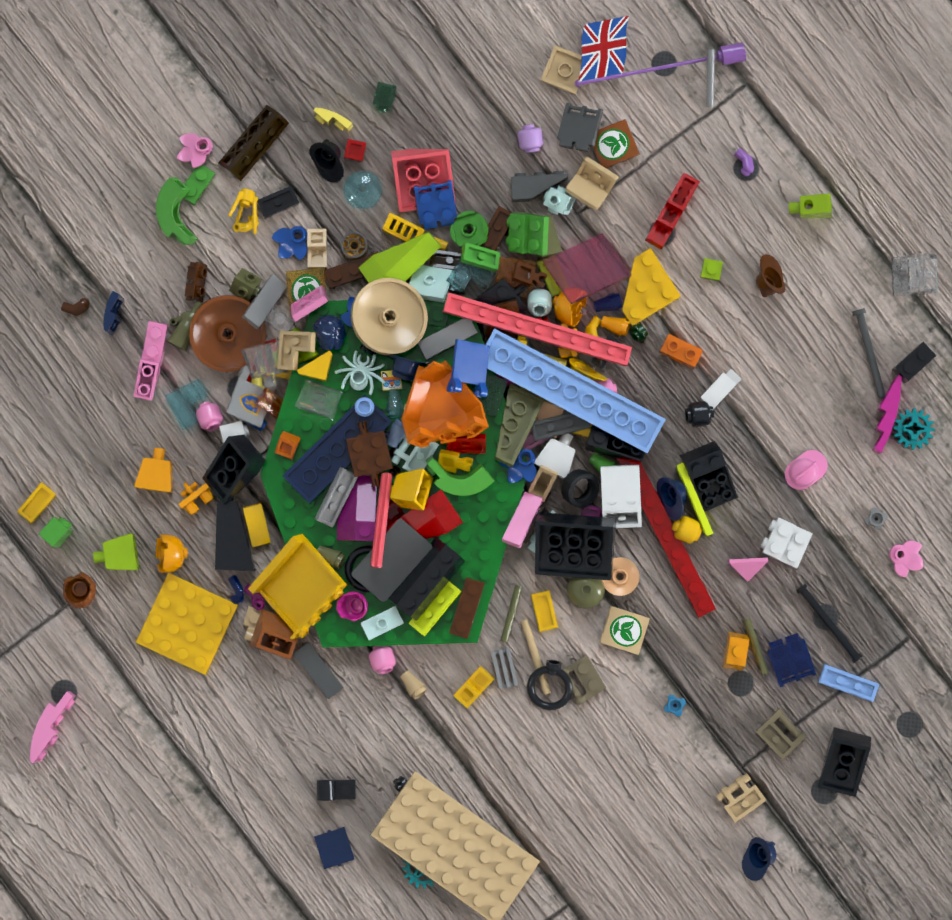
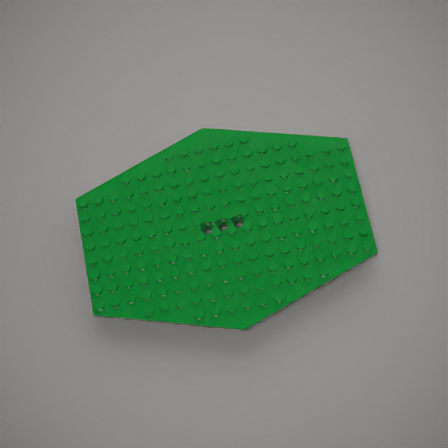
M445 297L444 303L424 300L427 313L429 314L430 305L444 307L447 297ZM348 300L328 301L310 312L304 332L316 333L312 327L322 316L334 315L341 319V315L348 312ZM448 314L446 327L463 318ZM472 321L478 333L464 341L484 344L477 323ZM344 324L346 331L344 344L340 350L333 348L330 350L333 357L327 382L300 376L296 370H292L266 454V462L261 471V479L285 545L293 536L303 534L316 550L319 546L341 551L346 556L345 561L340 569L335 568L334 570L347 584L342 590L343 594L351 591L359 592L364 595L368 602V611L365 616L356 621H351L339 616L336 610L338 599H334L331 603L332 607L320 615L321 619L315 624L322 647L478 643L507 546L506 543L502 542V538L519 505L526 482L523 478L519 482L509 483L507 478L509 468L500 465L499 461L495 460L506 403L496 374L487 369V397H477L483 405L489 426L480 433L486 434L485 454L460 453L459 458H473L470 471L481 463L493 477L494 482L486 489L473 495L458 496L443 491L463 523L447 534L436 536L465 560L463 565L450 579L454 586L462 591L466 577L485 584L468 639L449 633L461 593L424 637L409 624L413 618L395 605L389 598L382 602L371 592H362L355 589L346 579L345 562L350 553L362 546H373V542L337 541V520L332 528L314 519L332 482L309 504L283 477L364 395L371 399L392 422H395L396 418H402L404 406L407 403L412 387L410 385L411 381L401 379L402 390L383 391L382 382L371 376L374 389L372 395H369V379L367 386L363 390L357 391L351 387L349 377L344 389H341L343 379L349 372H352L347 371L335 374L336 370L352 368L342 357L346 356L354 364L353 355L355 350L358 351L357 358L360 354L362 355V363L367 361V356L371 360L373 356L360 349L362 342L356 336L353 327ZM427 324L426 331L421 340L444 328ZM315 340V350L319 355L298 364L297 370L329 350L320 348L319 343ZM418 343L410 350L395 356L411 361L429 363L435 361L440 364L446 360L452 367L455 345L427 360ZM376 353V359L371 368L381 364H385V366L370 372L381 377V371L393 370L394 360ZM465 383L473 392L475 385ZM392 423L384 430L386 442ZM283 431L301 438L293 460L275 453L279 437ZM404 439L398 444L397 448L400 447ZM436 441L439 446L433 454L437 462L440 450H447V443L441 444L440 441ZM387 444L388 450H389V453H390V450H391L393 447H391V446H389V445ZM410 444L405 454L410 456L415 446ZM526 456L522 458L523 462H528ZM402 458L398 465L391 461L392 468H400L401 473L408 472L402 468L406 462ZM350 464L346 468V470L353 472L352 466ZM425 467L424 470H425L428 474H430L433 478L437 476V474H435V475L433 476V475L428 471V469ZM458 469L456 473H448L453 475H464L469 473L470 471ZM385 470L378 474L379 482L381 480V474L385 472L390 473V470ZM392 477V484H391V485H394V481H395V478H396V477ZM433 481L428 498L441 490ZM377 486V505L380 486ZM400 507V508L402 509V511L404 512V514H406V513H408L410 510H412V509ZM435 537L426 540L431 544ZM362 554L355 559L352 572L367 554ZM396 606L404 624L368 640L361 622Z

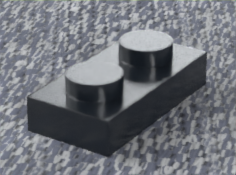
M292 185L257 201L264 219L299 205Z

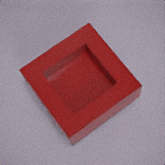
M347 139L344 159L363 162L367 143Z

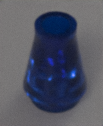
M613 292L594 301L596 312L619 311V308H623L620 294Z

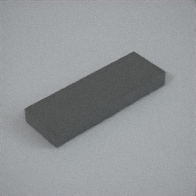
M571 413L534 421L531 427L534 441L591 428L590 423Z
M309 642L293 653L328 699L344 688Z

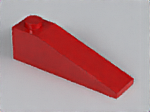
M442 490L427 499L424 510L412 509L399 518L403 519L425 539L447 534L463 523ZM395 522L386 527V533L395 524Z

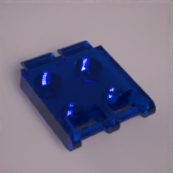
M798 633L785 637L787 643L785 645L782 639L768 643L770 650L767 653L779 687H783V684L794 680L796 682L800 681V678L811 674L812 676L816 675L804 638L800 639ZM810 669V671L798 675L799 672ZM794 675V677L782 680V678Z

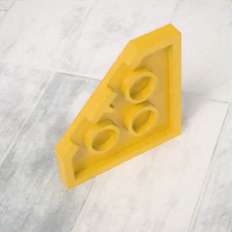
M651 248L636 256L633 261L622 312L627 320L630 321L631 326L638 324L681 297Z

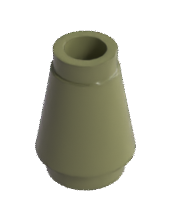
M319 546L317 549L333 569H340L346 556L341 551Z

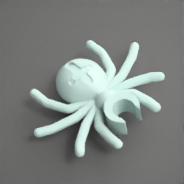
M355 350L353 355L354 364L346 356H343V360L352 368L336 370L335 374L347 371L352 372H349L343 379L341 389H344L349 377L351 387L357 391L363 390L367 386L369 379V395H372L374 389L371 376L377 378L383 384L385 383L380 376L370 372L385 366V364H381L371 368L374 365L376 354H373L372 360L367 356V361L362 363V355L360 354L357 358L358 351Z

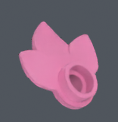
M193 133L179 137L185 147L179 152L177 159L182 162H191L193 168L202 166L206 161V156L213 149L211 140L206 137L199 138ZM206 145L207 147L202 150L201 146Z
M906 541L903 545L897 544L890 549L889 557L894 562V570L899 576L905 578L909 570H920L923 568V560L918 555L922 548L919 542ZM899 551H901V557L897 556Z

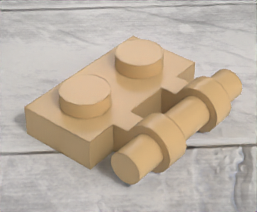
M747 773L742 777H737L734 783L727 788L726 786L723 787L721 792L716 795L720 802L725 798L728 799L729 803L723 807L735 823L766 801L755 784L750 788L747 787L746 783L751 780ZM741 788L743 793L734 798L732 793Z

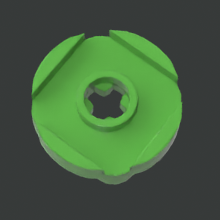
M474 211L460 213L456 217L457 220L450 227L452 240L461 248L465 242L480 246L488 239V223L483 216ZM469 226L473 228V231L470 234L465 233V231L468 230Z

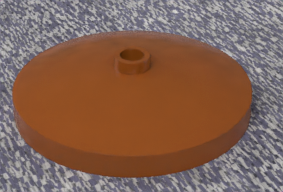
M221 295L207 300L195 311L189 325V341L193 352L203 364L217 371L234 372L244 366H249L251 362L258 358L265 344L266 328L264 321L258 329H255L242 318L250 306V302L238 296ZM225 329H228L230 332L228 336L223 335Z

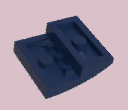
M112 291L108 299L103 321L104 330L112 336L122 320L116 314L124 301V298Z

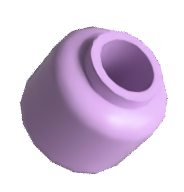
M534 124L522 126L523 130L517 133L519 148L525 150V153L539 151L540 147L544 144L542 130L534 127Z

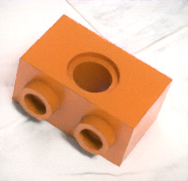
M671 334L667 335L659 351L660 354L691 369L695 368L703 352L702 349Z

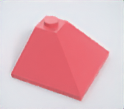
M404 149L391 151L399 212L417 210L414 186L423 187L429 186L431 183L441 184L451 180L454 193L449 149ZM447 186V187H441V188H435V189H436V190H440V189H446V188H449V187ZM432 189L422 190V191H418V192L421 193V192L432 191Z

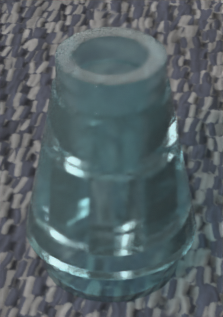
M400 389L388 390L385 413H387L388 418H401L404 406Z

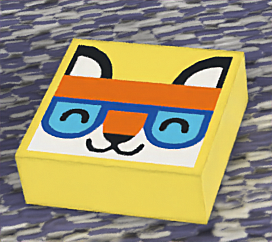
M393 370L381 371V377L385 381L384 384L382 383L383 391L402 390L401 379L392 375Z

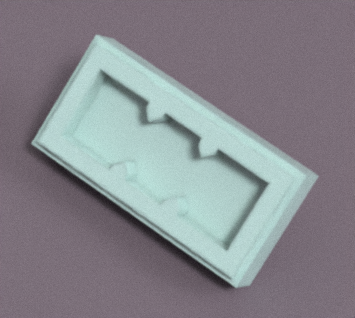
M396 606L361 622L368 640L404 624Z

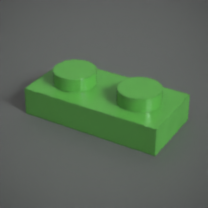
M204 165L195 168L184 184L190 189L184 199L195 205L216 175L215 172Z
M467 242L462 245L460 262L492 272L498 270L500 252Z

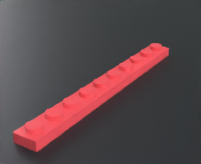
M452 293L447 294L443 312L622 366L628 365L632 347Z

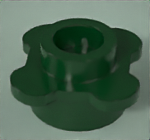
M633 325L629 329L630 335L635 341L643 343L646 340L648 332L642 325Z

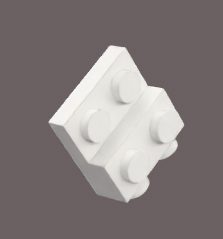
M778 517L776 521L772 520L768 528L771 532L769 537H765L762 541L760 548H763L761 553L797 569L813 533Z

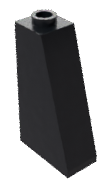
M232 499L224 505L220 500H217L215 570L255 571V564L238 501H233Z

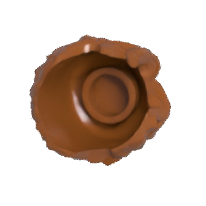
M80 572L75 577L70 576L64 580L63 597L69 606L81 609L92 603L95 598L96 584L89 575Z

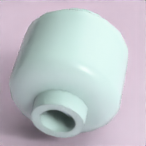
M538 288L529 293L527 308L532 315L542 317L550 313L552 310V296L549 291Z

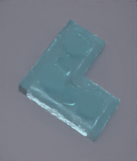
M460 257L446 281L460 292L465 289L470 279L483 289H486L495 277L496 272L460 262Z
M200 379L165 395L182 430L198 423L192 404L208 397Z

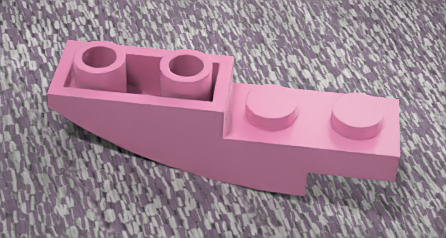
M148 321L133 397L153 400L166 346L165 340L168 324Z
M67 691L57 705L50 702L44 709L36 725L31 742V763L41 762L47 754L45 752L49 745L52 747L57 741L58 736L56 735L59 731L53 726H58L64 718L62 716L63 712L66 709L69 711L74 705L75 701L73 699L76 695L72 692Z

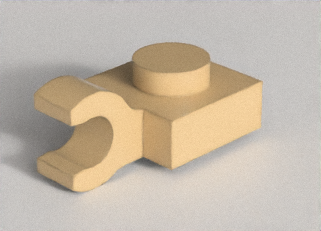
M250 606L243 625L248 626L244 637L248 641H251L261 610H256Z

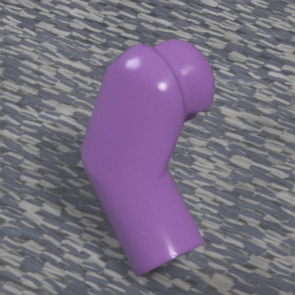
M739 148L734 156L742 161L743 168L741 173L744 176H749L754 171L753 159Z

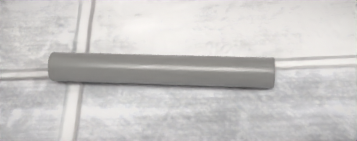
M707 49L706 107H714L715 49Z

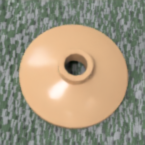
M614 558L612 580H602L604 588L609 593L617 596L631 593L639 583V570L627 558ZM618 573L623 574L622 580H617L616 575Z

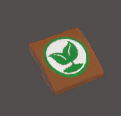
M626 119L599 129L593 148L600 165L606 169L640 155Z

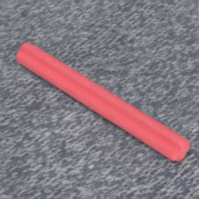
M386 472L381 474L371 556V566L373 568H381L392 484V474Z

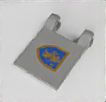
M244 366L240 368L238 380L226 413L261 428L267 410L257 400L259 399L268 407L269 405L260 395L264 391L271 399L272 397L268 391L273 394L278 385V380L271 378L267 381L266 388H261L246 381L251 368Z

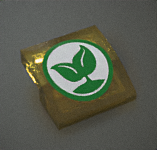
M324 267L286 271L289 307L292 303L319 286L323 285L326 290Z

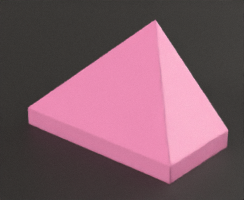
M768 558L728 560V564L747 582L768 562Z

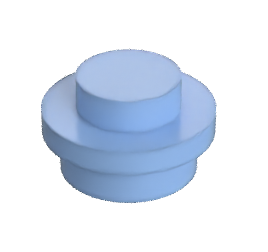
M362 397L356 401L355 411L362 417L370 416L374 411V403L371 399Z

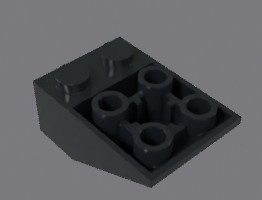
M594 425L591 427L584 448L601 455L642 462L645 452Z
M715 441L679 455L704 512L738 498L722 451Z

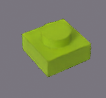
M704 258L700 278L719 281L723 262Z

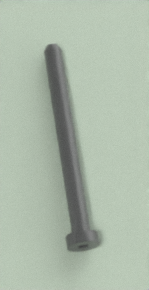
M863 308L852 311L853 316L857 317L877 395L880 399L885 398L883 383L864 317L866 310Z

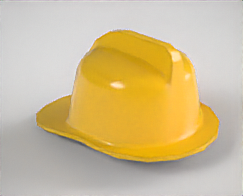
M576 358L569 359L570 369L593 381L595 379L607 381L605 376L593 370L583 361Z

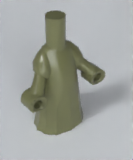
M196 301L191 311L183 312L181 316L169 320L170 325L176 326L178 324V326L166 340L168 343L187 352L190 342L189 325L195 311L202 303Z

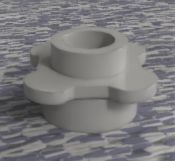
M871 508L869 516L865 518V523L872 525L875 530H880L888 517L886 513L878 511L877 508Z

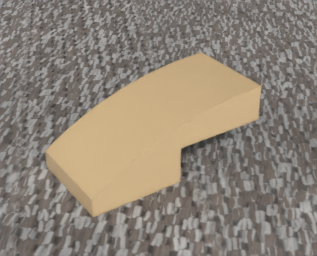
M307 229L308 270H326L327 230Z

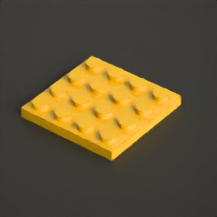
M168 573L136 643L206 675L237 610L238 604Z

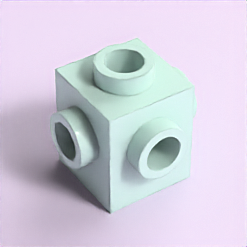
M558 186V188L551 187L544 195L545 201L543 205L548 207L549 212L556 215L558 213L569 215L576 198L565 191L566 188Z

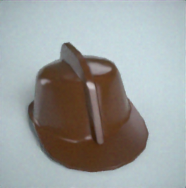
M763 255L760 259L761 271L755 280L762 297L775 293H784L786 289L780 264L773 256Z

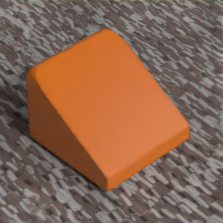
M283 431L279 437L275 453L293 460L301 438Z

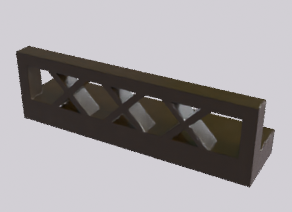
M266 105L218 163L238 180L242 181L287 127L289 122L279 112ZM269 112L272 113L266 120H264V118L267 116ZM258 128L257 132L255 134H252V132ZM246 143V145L242 149H240L242 144ZM234 157L232 162L229 165H227V162Z

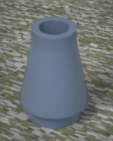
M399 418L392 422L387 444L393 448H397L398 444L405 437L402 420Z

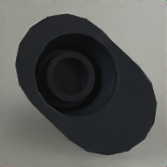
M328 139L322 143L319 142L311 145L309 154L320 175L326 181L332 183L340 181L344 176V169L340 161L341 151L339 147Z

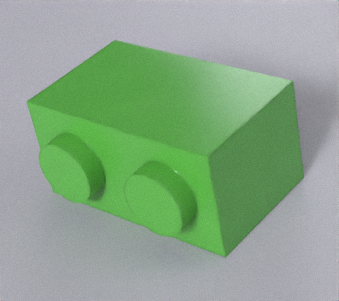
M53 517L38 535L52 547L60 548L74 530L71 528L72 524L67 519Z

